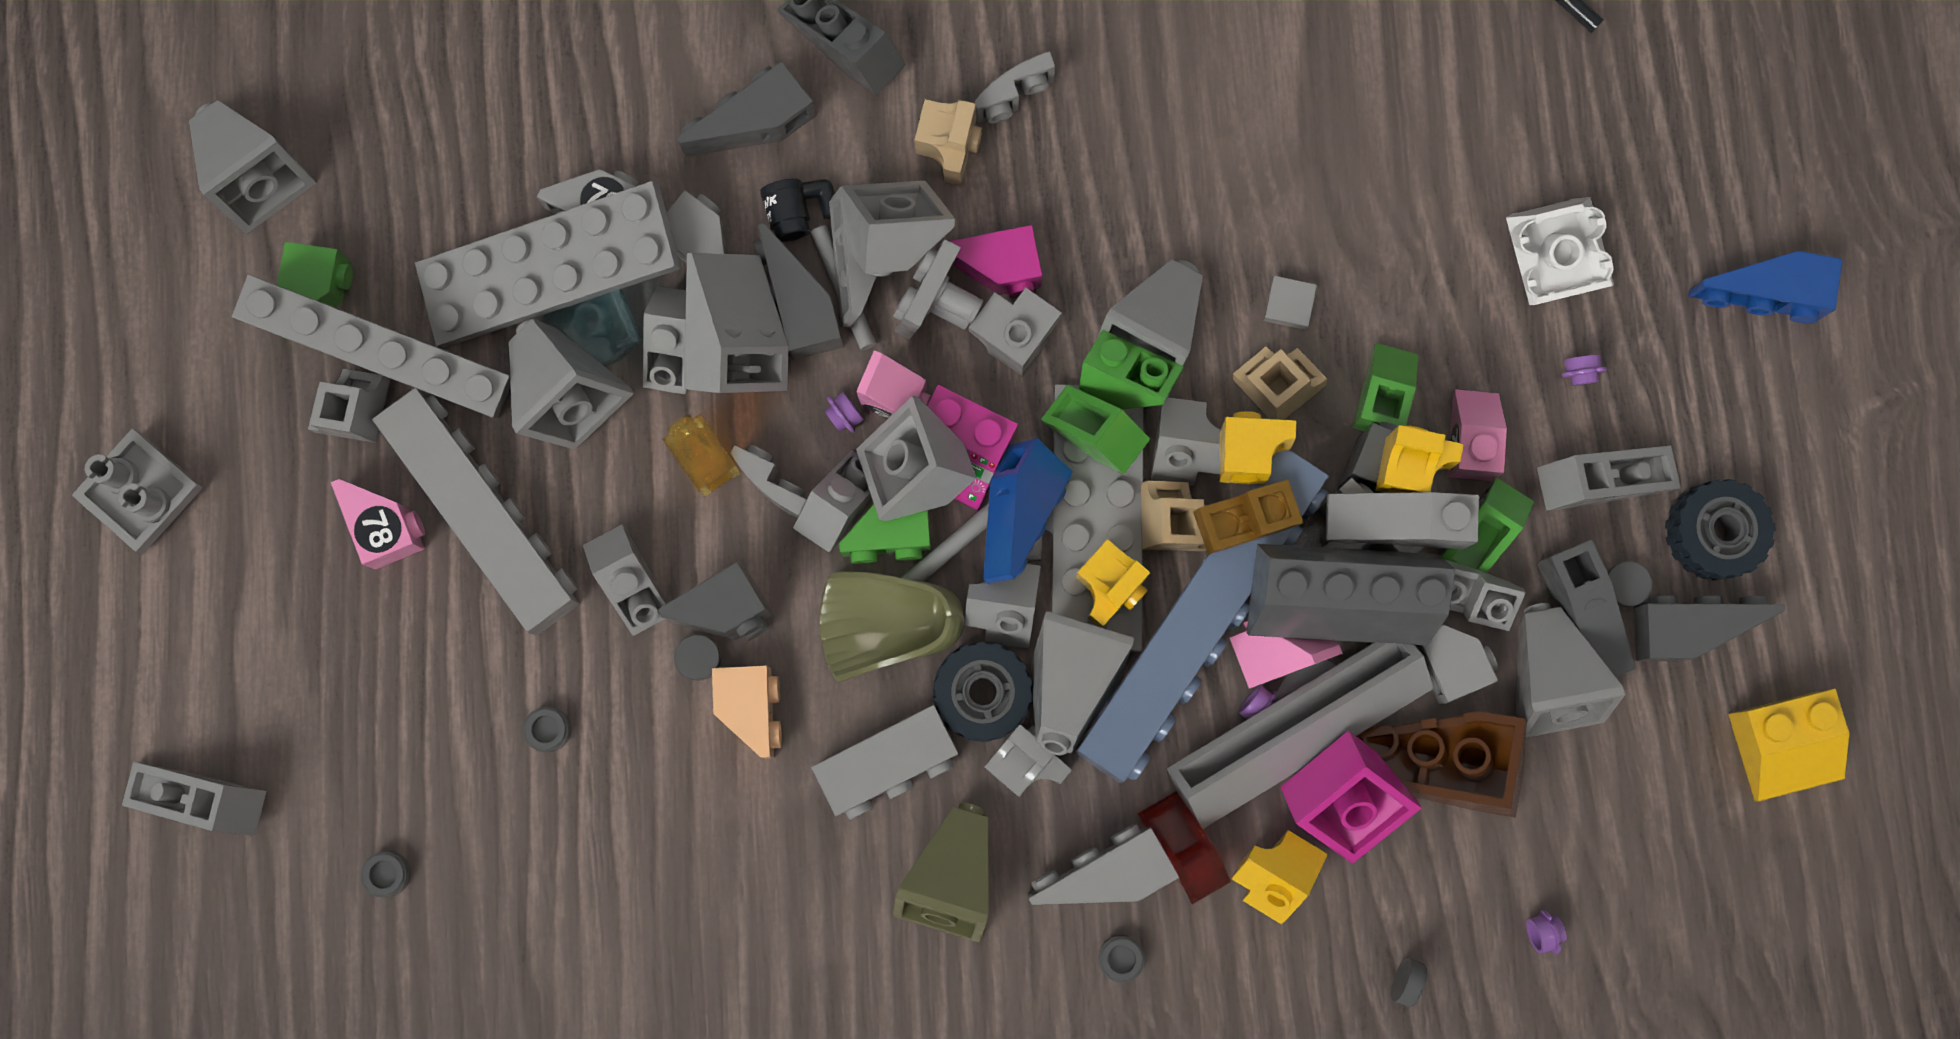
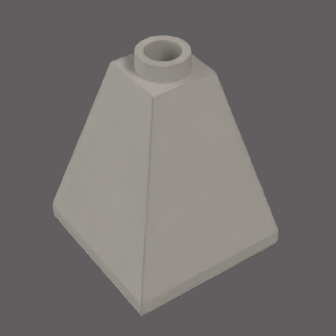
M216 100L214 103L201 106L195 116L189 120L199 190L245 234L251 232L317 184L311 175L272 135L220 101Z
M1171 259L1110 308L1099 335L1102 330H1105L1183 366L1191 350L1203 275L1199 274V270L1192 263Z
M528 319L522 322L516 329V335L509 341L512 427L516 434L575 450L634 394L629 385L559 329L540 322L538 319Z
M1539 603L1524 609V616L1518 626L1515 717L1527 719L1526 738L1605 723L1625 696L1621 683L1561 607L1551 608L1549 603Z
M1046 611L1031 661L1036 743H1039L1043 750L1054 755H1064L1067 752H1073L1116 691L1135 638Z

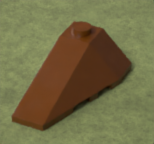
M1477 711L1464 713L1463 716L1443 719L1430 718L1417 723L1397 726L1370 727L1356 736L1379 754L1415 798L1516 818L1524 770L1527 719Z

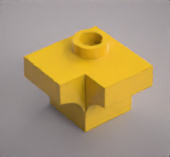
M1248 411L1237 412L1233 414V417H1226L1219 434L1220 482L1266 485L1271 475L1272 457L1281 451L1290 450L1296 439V420L1261 419V414Z
M1399 425L1385 439L1375 491L1384 493L1431 492L1436 471L1442 469L1451 470L1459 464L1464 444L1445 440L1446 435L1429 432L1424 428Z
M1108 539L1077 572L1075 577L1092 595L1093 608L1088 619L1100 628H1103L1123 605L1131 610L1148 591L1142 584L1150 574L1137 560L1135 561L1127 556Z
M1288 830L1272 849H1264L1255 845L1238 864L1231 879L1248 889L1243 898L1245 903L1282 925L1309 896L1328 854Z

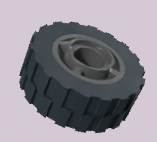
M1720 479L1690 488V491L1682 493L1677 498L1676 504L1671 505L1668 512L1670 513L1669 519L1665 522L1668 536L1665 538L1667 546L1670 545L1673 552L1671 555L1675 561L1678 560L1683 565L1682 568L1684 570L1696 574V577L1702 579L1724 580L1743 576L1745 573L1754 571L1758 568L1757 565L1767 559L1769 556L1767 553L1770 548H1773L1775 541L1773 539V532L1776 531V527L1771 517L1773 513L1770 506L1767 507L1763 501L1765 498L1759 492H1754L1751 489L1752 487L1746 483L1739 484L1736 483V480L1732 479L1720 481ZM1716 520H1719L1725 527L1726 535L1724 540H1721L1715 534L1714 524Z
M988 642L967 644L952 652L940 665L933 686L934 704L945 725L955 734L965 739L980 742L1001 739L1012 731L1014 732L1024 718H1026L1033 697L1031 677L1023 661L1014 652L1002 645ZM980 678L990 680L995 686V697L986 705L976 704L972 701L969 694L971 684Z

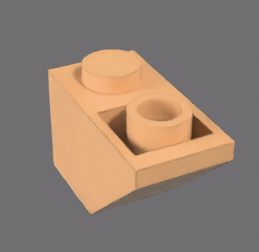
M768 666L712 668L713 714L759 757L765 759L774 758V748H781L782 746L781 722L773 721V703L780 702L779 676H772L771 668Z

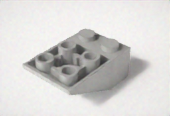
M687 253L684 389L714 393L787 391L789 346L760 255Z
M1132 824L1112 835L1110 839L1114 845L1099 853L1097 848L1092 847L1072 858L1071 862L1074 868L1059 876L1054 869L1031 882L1034 891L1027 894L1032 905L1135 902L1178 879L1179 876L1153 830L1148 827L1139 829L1137 824Z

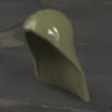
M844 571L829 574L824 585L822 603L820 604V639L823 640L822 646L826 663L833 677L838 682L902 661L944 652L954 645L962 635L965 620L962 603L953 591L944 586L876 573Z

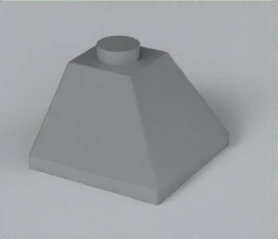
M926 181L841 186V197L851 254L865 274L888 276L892 272L908 271L955 226L954 216Z
M913 395L856 449L878 518L882 521H889L948 505L977 479L964 443L920 398Z

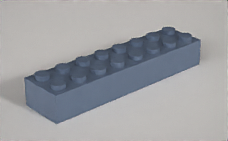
M1286 450L1275 454L1272 458L1271 475L1266 485L1254 484L1251 490L1288 479L1301 517L1307 520L1311 514L1315 513L1328 493L1327 490L1322 488V485L1329 475L1291 450ZM1295 526L1211 555L1207 554L1074 753L1118 783L1125 782L1127 777L1131 780H1136L1151 756L1145 753L1151 741L1154 740L1157 743L1162 741L1177 718L1170 713L1177 702L1182 705L1185 702L1188 703L1201 684L1202 680L1195 676L1201 666L1204 665L1208 668L1211 664L1215 663L1228 643L1221 638L1226 629L1229 628L1233 631L1248 614L1250 602L1246 599L1252 591L1257 544L1293 546L1302 533L1303 528Z

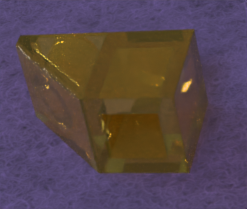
M701 414L694 418L691 415H687L677 420L668 428L670 434L662 438L687 476L704 497L741 473Z

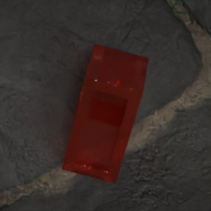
M1177 791L1138 813L1143 825L1153 830L1179 876L1176 879L1177 883L1191 904L1198 902L1231 882L1215 846Z

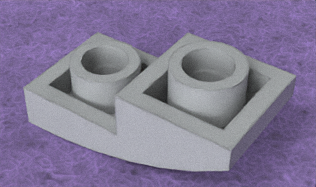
M1050 51L1018 64L993 81L975 100L977 123L986 120L989 123L1005 121L1013 115V112L1019 110L1018 93L1024 92L1026 95H1032L1048 88L1049 84L1054 82L1055 65Z
M750 444L747 450L734 445L731 455L751 483L772 503L798 519L807 499L802 497L805 491L782 479L778 486L773 484L779 470L775 464L770 462L773 456L768 452Z
M1445 560L1455 568L1450 610L1463 613L1468 622L1510 631L1526 594L1524 588L1483 571Z

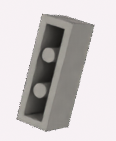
M932 705L811 768L835 817L846 813L850 821L873 809L870 800L884 793H887L891 800L913 789L914 786L911 779L925 772L932 779L954 768L955 766L951 759L959 754L935 706Z

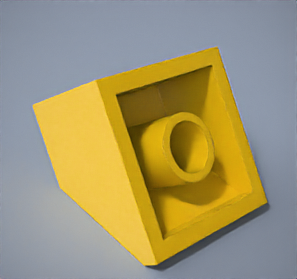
M1836 689L1815 691L1728 714L1755 801H1762L1845 779L1849 730Z

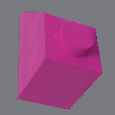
M1032 225L949 241L961 247L952 265L998 295L1008 293L1010 298H1018L1025 288L1034 293V288L1041 287L1042 272Z

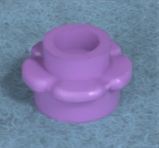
M1601 355L1569 358L1564 360L1566 372L1562 373V377H1571L1572 386L1599 382L1598 374L1606 372L1607 367H1602Z
M844 391L835 398L827 397L831 406L824 411L839 431L847 427L850 432H854V427L864 419Z
M1259 685L1246 698L1238 713L1248 720L1276 703L1274 700L1277 697V691L1269 692L1262 685Z
M1540 910L1537 916L1526 921L1528 937L1538 954L1552 951L1554 955H1557L1561 952L1560 943L1566 942L1567 935L1565 927L1557 915L1551 916L1546 910Z

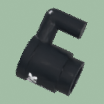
M793 178L767 184L760 189L770 229L774 231L775 236L781 242L798 240L810 234L808 224L810 216L806 204L807 199L818 198L823 218L831 219L829 201L835 192L831 181L827 179L802 182L800 179Z

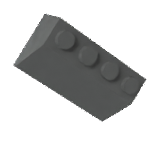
M1257 544L1247 634L1248 636L1428 645L1449 615L1455 568L1438 554Z

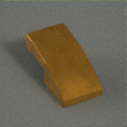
M1288 479L1247 491L1240 496L1203 506L1193 511L1208 555L1270 536L1303 523Z

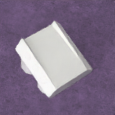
M1590 197L1570 199L1569 201L1524 212L1512 213L1506 217L1529 305H1537L1614 285L1612 279L1614 270L1612 258L1605 252L1601 238L1606 229L1605 215L1600 209L1593 207Z

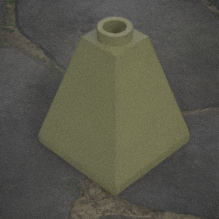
M960 803L958 808L953 807L899 886L895 897L894 917L980 943L989 916L988 817L984 816V809L969 803Z

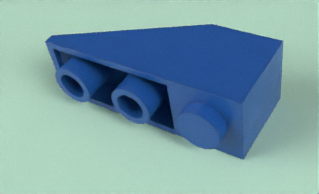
M1796 251L1704 279L1689 290L1688 297L1702 299V304L1709 307L1724 308L1731 304L1746 307V312L1753 315L1768 316L1775 312L1790 315V320L1793 322L1804 324L1816 323L1836 310L1843 259Z
M1038 438L1010 445L990 480L983 580L988 584L1015 579L1023 572L1028 562L1027 556L1030 550L1046 531V521L1054 506L1065 496V486L1073 473Z

